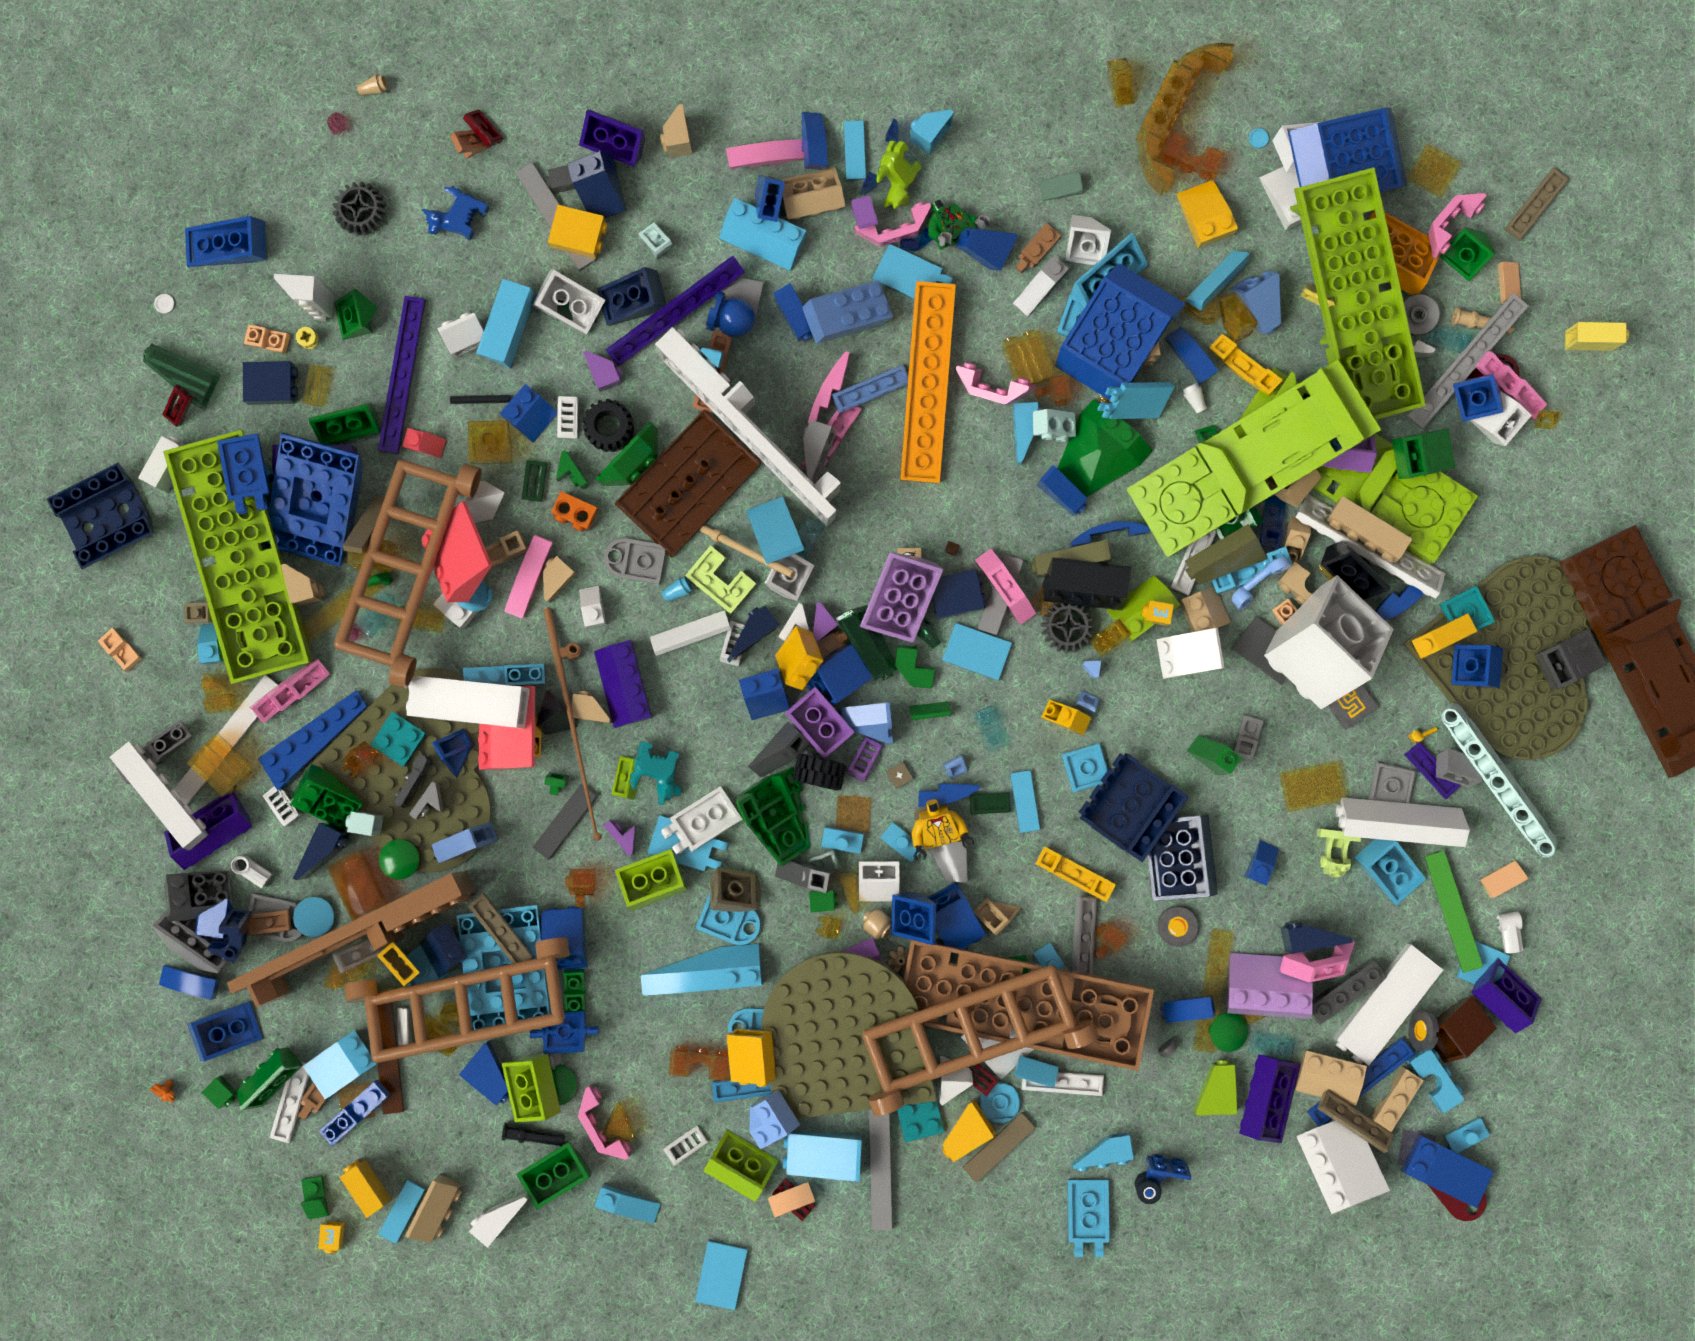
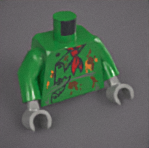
M937 200L931 205L935 213L928 221V236L935 240L939 249L942 250L958 243V237L965 228L976 229V226H978L979 229H985V225H990V217L988 215H980L979 217L971 215L962 210L957 204L945 208L941 200Z

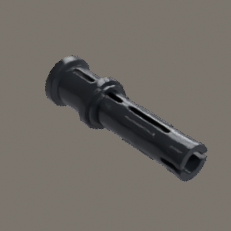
M505 1122L502 1141L506 1139L516 1140L519 1143L530 1141L561 1147L563 1146L565 1134L527 1129L525 1125H521V1127L512 1126Z

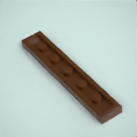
M393 1002L378 1005L383 1049L397 1047ZM399 1059L377 1063L379 1082L390 1093L382 1102L383 1114L404 1112Z

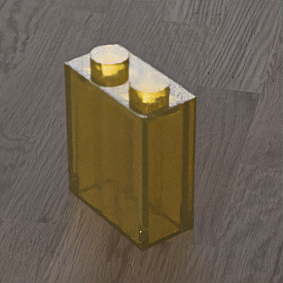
M1029 330L1023 333L1022 337L1016 338L1013 336L1004 340L1005 343H1002L1001 349L1013 381L1018 380V378L1029 379L1031 384L1037 385L1055 378L1056 374L1040 330L1036 332Z
M218 732L187 761V764L222 797L226 793L230 795L238 787L236 783L240 779L244 781L252 773L250 771L252 764Z

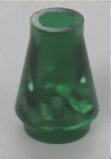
M927 619L922 620L917 636L927 643L931 649H934L941 641L931 621L928 622Z

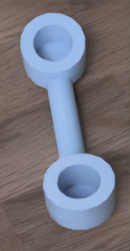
M1285 557L1272 560L1263 570L1235 591L1232 596V602L1239 611L1244 610L1253 600V595L1250 592L1253 587L1270 573L1273 575L1281 573L1292 565Z

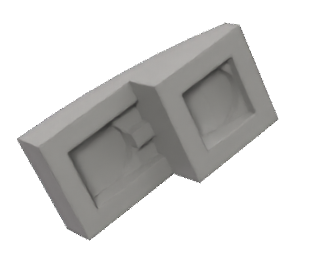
M1243 714L1234 752L1243 758L1253 760L1258 737L1264 722L1263 719Z

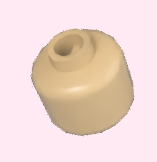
M881 910L868 911L863 917V929L873 938L885 939L890 934L892 919Z

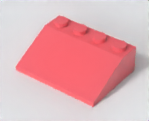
M465 501L459 503L452 510L433 566L435 577L438 579L441 592L444 594L447 603L469 602L492 566ZM427 529L421 539L425 550L432 530Z
M521 686L530 688L525 729L479 724V770L499 771L535 767V686Z

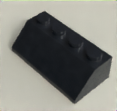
M1052 557L1043 581L1044 601L1122 610L1128 595L1131 567Z

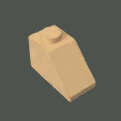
M557 556L550 558L544 566L546 568L543 570L544 599L549 603L576 575Z
M579 691L578 694H573L571 708L574 719L612 723V719L598 700L590 696L591 692Z

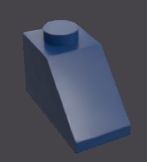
M1260 840L1244 877L1266 886L1275 867L1279 848Z

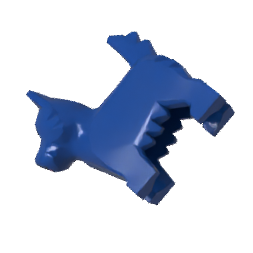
M454 185L451 188L445 187L444 190L456 200L446 213L422 209L423 214L426 215V222L429 225L428 233L436 235L440 230H446L465 236L470 241L474 235L473 229L469 227L471 225L470 222L473 221L471 218L474 216L473 213L480 212L484 217L489 207L481 200H476L472 195L462 193Z

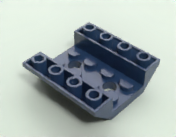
M116 463L47 498L54 515L61 518L76 548L73 554L82 570L154 534L152 519L134 482L120 463ZM127 504L129 507L128 512L121 515L119 512L120 506ZM87 522L93 524V530L89 533L84 531V525Z

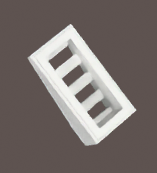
M558 396L557 438L577 439L579 398ZM563 403L573 404V407H563ZM563 412H573V415H563ZM563 420H573V424L563 423ZM562 428H573V432H564Z
M730 621L731 629L727 631L720 662L739 666L742 654L729 663L727 661L729 655L726 652L731 653L732 648H728V644L734 646L736 642L730 640V636L735 638L739 636L738 633L732 632V629H735L733 627L742 629L744 624Z
M274 786L262 796L284 827H288L303 814L299 809L290 805L291 798L284 789L279 791L280 794L271 800L270 797L278 791ZM283 797L284 801L276 806L274 803ZM287 804L288 807L282 812H280L279 809ZM291 810L293 813L285 818L284 815Z
M695 1126L664 1147L663 1151L672 1165L675 1166L707 1144L708 1141L699 1127ZM695 1133L701 1143L697 1145L691 1134ZM688 1137L689 1141L693 1145L692 1149H690L687 1143L685 1142V1138ZM680 1142L687 1151L684 1154L677 1145ZM672 1147H674L677 1153L679 1154V1158H676L673 1152L671 1151Z

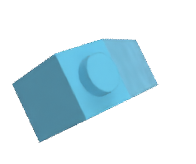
M1038 402L1014 403L1013 405L1017 465L1022 464L1033 438V412L1042 410V407L1038 408Z
M603 1184L594 1207L613 1214L654 1223L661 1204Z

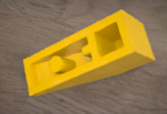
M1467 613L1412 639V643L1420 659L1477 632V629Z

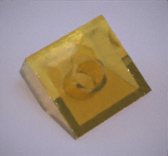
M468 421V461L471 464H512V443L508 421Z

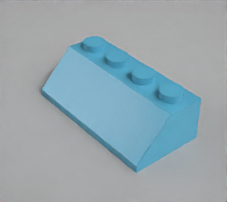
M734 198L726 214L719 239L790 271L807 234L805 229L778 218L777 222L757 218L756 207Z

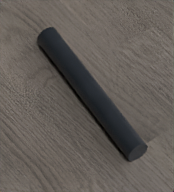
M510 395L450 396V404L510 402Z

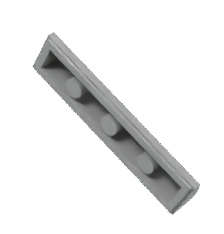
M1004 555L1002 563L1014 580L1017 581L1024 560ZM994 586L989 595L978 630L996 636L1007 604Z

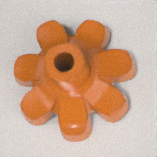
M166 1080L164 1085L156 1083L150 1088V1091L154 1092L156 1096H162L161 1100L173 1103L175 1100V1093L170 1090L174 1083L170 1080Z

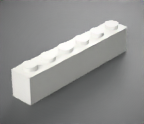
M128 741L112 754L110 759L181 847L191 850L208 835L204 830L207 828L206 825L199 818L195 819L192 815L194 813L193 809L187 803L183 804L180 800L182 798L180 793L175 788H170L168 785L170 781L162 773L159 774L154 761L144 756L145 750L138 743L135 745Z

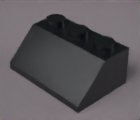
M1340 541L1326 547L1321 565L1333 577L1338 575L1363 600L1390 590L1391 587L1346 543Z

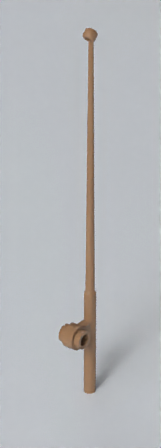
M546 608L543 611L593 825V838L599 841L602 835L596 829L562 661L564 658L573 660V658L577 659L580 656L581 648L576 643H569L566 647L562 648L559 647L551 608Z

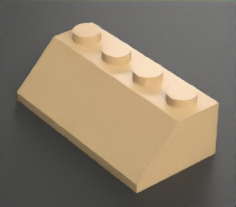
M1344 496L1333 506L1326 519L1330 522L1331 527L1336 530L1341 529L1345 531L1350 539L1361 541L1368 550L1379 552L1382 554V558L1388 562L1393 561L1396 563L1412 541V538Z

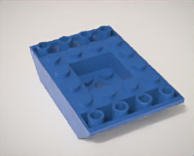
M281 433L269 508V517L279 550L341 566L347 552L344 551L343 544L353 530L363 473L360 454ZM315 490L322 494L321 500L314 497L313 492ZM270 541L264 542L265 546L271 547Z

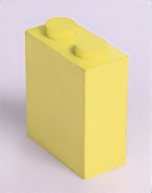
M1577 322L1565 330V350L1613 351L1626 343L1629 337V330L1626 329V323Z

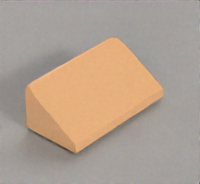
M1500 262L1498 264L1501 303H1504L1513 293L1521 299L1518 263Z
M1513 861L1480 879L1489 897L1494 898L1528 880V877L1519 864Z

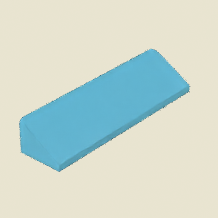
M1232 251L1185 301L1202 311L1249 262L1250 253Z
M707 347L701 348V352L717 368L722 367L725 355L723 351Z

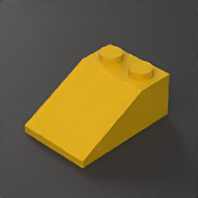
M1214 180L1176 194L1197 248L1232 236L1238 230L1233 214Z

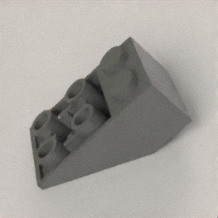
M1589 628L1534 654L1551 690L1561 689L1607 665Z
M229 870L166 874L164 889L168 922L197 918L198 914L203 913L227 898L233 906Z

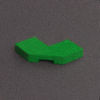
M897 645L895 667L912 687L932 689L934 668L915 666L917 647Z

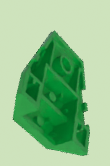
M1092 400L1080 413L1075 424L1076 436L1070 437L1057 468L1086 497L1139 467L1152 452V449L1142 436L1123 419L1103 418L1104 411L1097 410L1100 403Z
M794 767L763 778L738 794L736 800L743 821L780 866H784L810 848L807 822L803 823L802 810H805L804 804H801L800 792L802 791V786L800 782L792 778Z

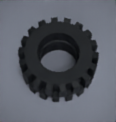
M606 399L605 402L598 400L596 405L594 403L591 404V409L585 411L586 417H583L582 420L584 422L582 428L589 442L595 448L601 449L604 452H607V450L615 452L617 448L619 450L623 449L622 446L624 444L628 445L629 438L633 437L634 421L626 407L618 401L614 400L613 402L610 399ZM607 415L616 416L620 422L617 432L610 436L601 435L597 430L599 420Z
M799 754L792 778L797 782L838 791L842 789L847 766L840 762L807 754Z

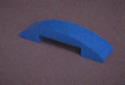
M1123 521L1101 524L1083 532L1069 545L1071 548L1091 543L1090 536L1127 529L1128 537L1146 534L1150 532V528L1143 524Z

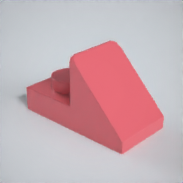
M407 428L402 447L441 459L446 439L426 431L420 432Z

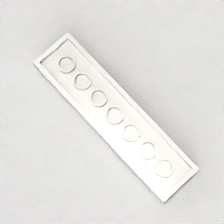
M1309 494L1303 499L1295 517L1301 523L1313 527L1320 534L1332 538L1336 543L1343 541L1358 555L1368 559L1372 564L1382 567L1389 574L1401 578L1406 584L1415 586L1425 595L1436 599L1440 594L1446 573L1406 550L1396 563L1386 561L1379 552L1368 550L1361 541L1350 539L1345 531L1341 529L1336 530L1331 527L1330 522L1326 519L1332 507Z

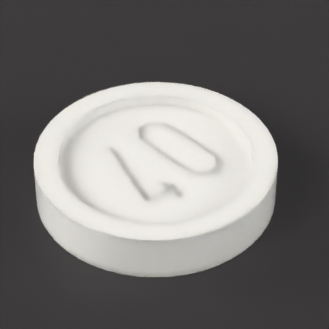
M168 294L159 295L154 302L156 310L162 314L171 312L175 305L173 298Z

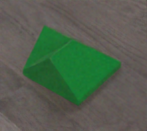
M1465 227L1451 241L1448 251L1444 255L1441 253L1440 258L1466 280L1470 281L1496 252L1485 232Z
M353 289L334 302L342 340L372 333L370 320L378 307L360 291Z

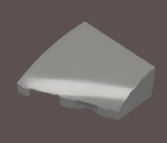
M962 841L930 848L947 882H968L967 850L964 848Z

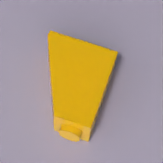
M975 1099L969 1102L942 1144L944 1147L942 1148L943 1153L948 1159L951 1158L953 1162L994 1138L996 1134Z

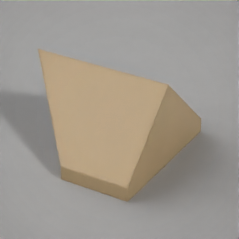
M986 898L973 912L994 935H997L1011 922L1022 907L992 902Z

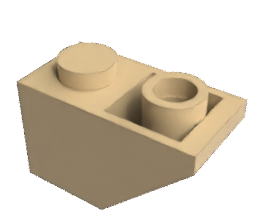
M1291 515L1282 548L1286 546L1291 561L1299 564L1311 535V526L1301 523L1299 519L1295 518L1296 516Z

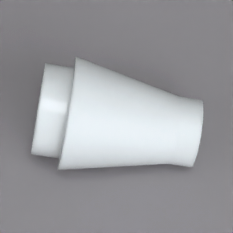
M1197 382L1183 389L1185 393L1183 396L1193 407L1196 414L1207 409L1202 388Z

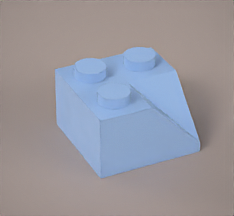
M779 1090L750 1105V1134L760 1149L787 1136L800 1125Z

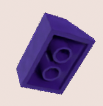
M587 109L579 146L594 152L604 151L612 153L615 160L634 167L641 159L645 144L644 131Z
M1499 958L1475 982L1472 990L1475 997L1485 1004L1515 1034L1534 1023L1542 999ZM1500 965L1505 969L1500 979L1493 982Z

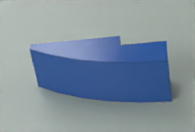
M802 112L804 169L824 170L828 166L826 134L821 113Z
M1182 327L1165 337L1199 385L1218 372L1210 358Z
M1407 585L1398 596L1394 592L1390 593L1375 609V612L1384 620L1390 619L1408 609L1424 593L1415 586Z
M939 783L938 791H918V807H927L926 802L932 799L938 800L939 805L958 801L979 790L980 785Z
M163 965L159 985L185 994L213 1000L216 999L220 979Z

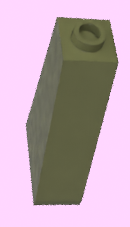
M1249 524L1185 560L1188 566L1186 572L1191 580L1195 578L1200 585L1262 562L1267 557L1258 538Z
M1102 540L1036 555L1033 558L1034 562H1030L1032 574L1036 573V577L1041 578L1045 577L1052 557L1108 564L1111 560L1108 541Z

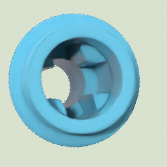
M679 577L662 591V595L668 602L689 595V592L693 589L686 577Z

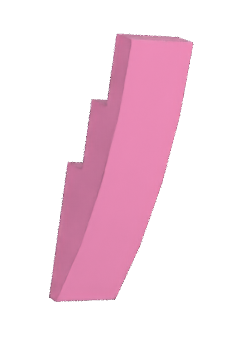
M802 139L770 141L726 148L730 170L747 166L754 168L768 164L773 166L804 159Z
M1487 351L1475 366L1484 376L1494 374L1500 386V391L1519 402L1532 415L1530 418L1535 420L1547 406V403L1525 379L1519 378L1493 352Z
M845 352L822 384L807 424H809L810 420L817 422L820 409L828 411L832 393L841 391L850 352Z
M857 406L841 414L837 410L827 425L832 426L836 431V436L824 467L862 410L860 407ZM805 460L801 465V468H803L804 470H806Z
M536 534L533 536L511 590L505 612L522 619L524 618L538 581L542 576L553 541Z
M315 659L281 682L249 708L262 723H265L279 710L282 712L296 699L300 700L329 676L330 673L319 659Z

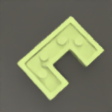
M710 545L685 577L732 614L755 587L756 583L740 571L729 585L725 584L714 573L726 558Z

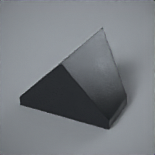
M550 690L545 692L536 724L544 735L571 729L567 711Z

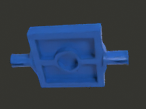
M585 1011L564 1012L565 1020L562 1024L544 1027L541 1030H530V1039H543L544 1054L585 1052L587 1035L599 1034V1026H586Z

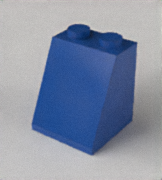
M849 644L825 656L822 664L811 677L807 686L810 691L816 687L830 704H835L873 677L870 674L869 667L860 657L858 648L853 644Z
M778 669L739 679L751 720L790 709Z
M956 882L927 897L936 904V929L946 946L964 949L972 943L979 942L986 936Z
M572 906L567 909L549 908L547 911H542L541 941L551 938H568L570 956L556 960L558 970L588 968L585 918L582 908Z

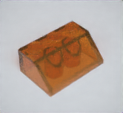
M358 850L327 867L352 921L389 904L363 850Z

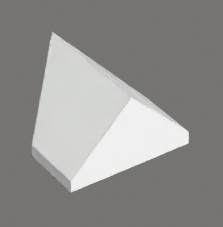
M481 481L475 496L472 499L466 497V503L474 523L492 520L505 492L486 481Z
M940 1056V1064L950 1060ZM969 1068L939 1077V1102L941 1105H944L973 1085L972 1071Z

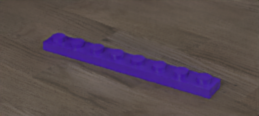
M732 255L605 350L613 361L620 366L712 298L717 291H721L743 275L745 271Z
M404 297L378 445L379 452L399 455L426 302L423 298Z

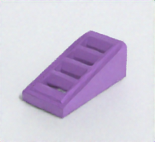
M865 736L846 774L864 783L883 745ZM867 744L876 749L875 753L864 748ZM864 752L872 756V759H868L867 757L861 755V753ZM858 759H860V760L864 761L865 763H867L868 766L866 767V766H864V765L858 763V762H857ZM854 766L865 771L864 774L853 769Z

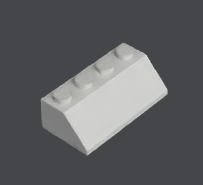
M274 274V279L298 306L314 317V320L326 321V318H332L334 295L315 276Z

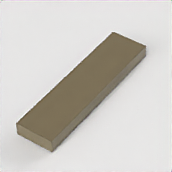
M1553 167L1504 229L1520 241L1569 179Z
M374 496L344 542V551L363 554L373 533L385 498L384 496Z
M485 893L468 905L469 909L512 963L530 960L534 957Z
M1328 1090L1323 1092L1318 1110L1384 1153L1389 1151L1394 1137L1393 1133Z
M1021 1112L962 1168L977 1183L1035 1129V1126Z

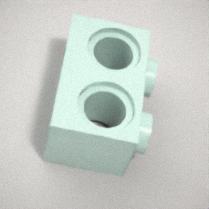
M1053 409L1034 411L1033 435L1041 436L1042 440L1056 438V442L1068 441V438L1076 436L1075 413Z
M351 812L346 818L347 832L378 836L381 834L384 815Z

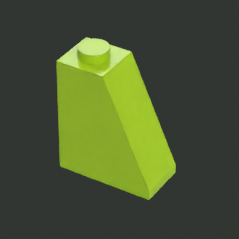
M1220 1059L1217 1060V1063L1211 1064L1194 1107V1114L1196 1116L1237 1114L1235 1065L1229 1063V1060Z

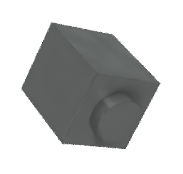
M568 165L548 169L549 176L546 177L548 189L552 188L554 194L575 189Z

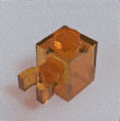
M1069 375L1049 377L1047 380L1048 386L1036 387L1035 389L1036 398L1049 396L1050 404H1055L1056 407L1065 406L1072 399Z
M364 741L351 749L342 760L344 764L342 770L346 771L349 769L352 772L349 777L354 779L359 773L369 768L379 754Z
M570 868L569 876L565 878V887L569 889L570 895H576V907L585 908V895L594 896L596 881L594 869Z
M1108 921L1105 924L1101 923L1095 931L1097 933L1095 938L1101 941L1102 944L1094 954L1103 959L1109 948L1117 953L1129 936Z

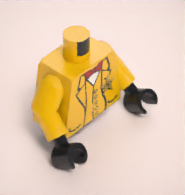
M936 799L926 802L927 810L919 813V819L915 821L911 832L913 847L916 848L913 857L916 861H918V852L923 854V859L925 860L927 854L924 850L960 841V837H963L962 844L964 848L967 849L964 844L967 839H970L974 846V840L968 836L969 831L963 818L955 811H948L947 806L939 807L938 800Z

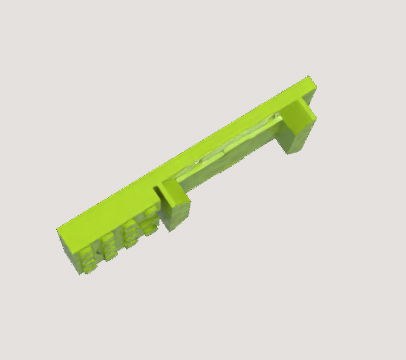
M1375 167L1295 188L1297 205L1290 206V210L1300 216L1326 331L1320 339V345H1329L1328 348H1325L1328 364L1330 365L1340 359L1376 420L1426 406ZM1375 210L1376 218L1365 221L1363 213ZM1317 225L1319 233L1313 235L1311 227ZM1391 283L1392 289L1380 292L1379 284ZM1333 297L1335 305L1328 306L1327 299Z
M1340 359L1327 367L1320 368L1314 375L1215 436L1197 444V447L1185 452L1126 490L1165 555L1170 557L1382 429ZM1303 386L1306 387L1311 395L1305 400L1298 391ZM1240 425L1247 434L1241 439L1234 430ZM1335 437L1342 446V449L1337 452L1334 451L1329 442ZM1271 476L1278 486L1272 491L1265 481Z
M1273 368L1271 371L1283 379V382L1270 396L1258 390L1239 420L1299 384L1296 382L1295 373L1291 372L1287 376ZM1304 386L1298 389L1301 396H1311ZM1241 425L1234 429L1240 439L1247 435ZM1374 434L1377 455L1371 473L1346 469L1338 470L1331 467L1317 468L1321 479L1312 488L1313 490L1335 504L1344 496L1412 538V541L1406 550L1429 564L1436 562L1478 497L1442 472L1398 479L1393 444L1377 434ZM1334 480L1340 485L1334 494H1331L1327 489Z
M244 430L234 431L163 451L231 684L314 661L298 606L290 603L281 567L283 562L268 510L259 511L256 508L255 497L244 499L248 513L240 515L236 512L235 501H228L217 441L246 436ZM194 486L196 494L183 497L182 489ZM270 541L271 548L262 550L261 543ZM214 556L216 564L204 567L202 559Z

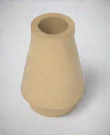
M376 74L366 81L357 84V90L361 96L382 94L388 90V84L384 75Z

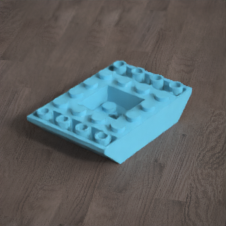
M538 905L498 910L534 955L532 959L537 958L535 943L541 941V916ZM473 913L457 915L459 940L467 955V958L462 963L463 974L502 966L505 963L512 964ZM545 969L512 976L518 1020L551 1013ZM500 979L467 986L473 1030L506 1023Z

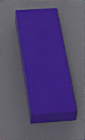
M1417 742L1404 754L1444 799H1447L1460 787L1459 784L1436 777V758L1421 742Z

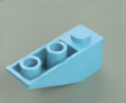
M1127 1132L1106 1136L1071 1163L1073 1169L1086 1171L1089 1170L1090 1166L1097 1165V1168L1109 1167V1163L1117 1162V1165L1128 1164L1129 1160H1134L1130 1135Z

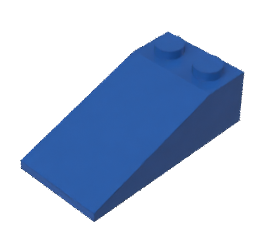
M246 216L185 228L187 267L242 264L267 260L265 221L258 218ZM191 232H192V242H193V262H192V251H191Z
M1420 1134L1417 1135L1401 1169L1405 1174L1475 1208L1478 1207L1494 1173L1493 1170Z

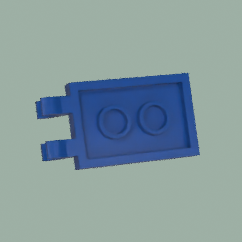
M259 434L217 441L228 501H235L236 512L240 515L248 513L244 499L255 497L256 508L259 511L267 510L268 506L264 495L270 494Z

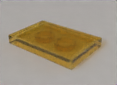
M1339 761L1279 773L1287 812L1341 802V797L1346 798Z

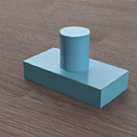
M892 822L880 838L912 863L914 853L916 852V848L913 847L912 837Z
M825 826L821 847L860 854L864 833Z
M1050 942L1033 953L1040 965H1053L1058 969L1065 968L1064 963Z
M1478 1117L1445 1134L1444 1138L1450 1149L1459 1153L1490 1135L1482 1119Z

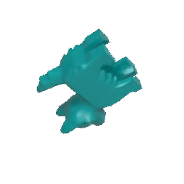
M642 741L639 743L638 754L634 759V771L630 774L631 778L628 781L631 783L632 789H635L642 775L656 779L658 805L663 806L665 800L681 795V787L674 782L676 760L679 757V753L667 751L664 757L650 755L649 749L652 748L653 744Z

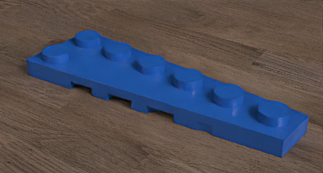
M358 690L258 758L278 791L283 790L298 775L300 770L306 765L308 766L319 752H323L334 738H337L369 707Z

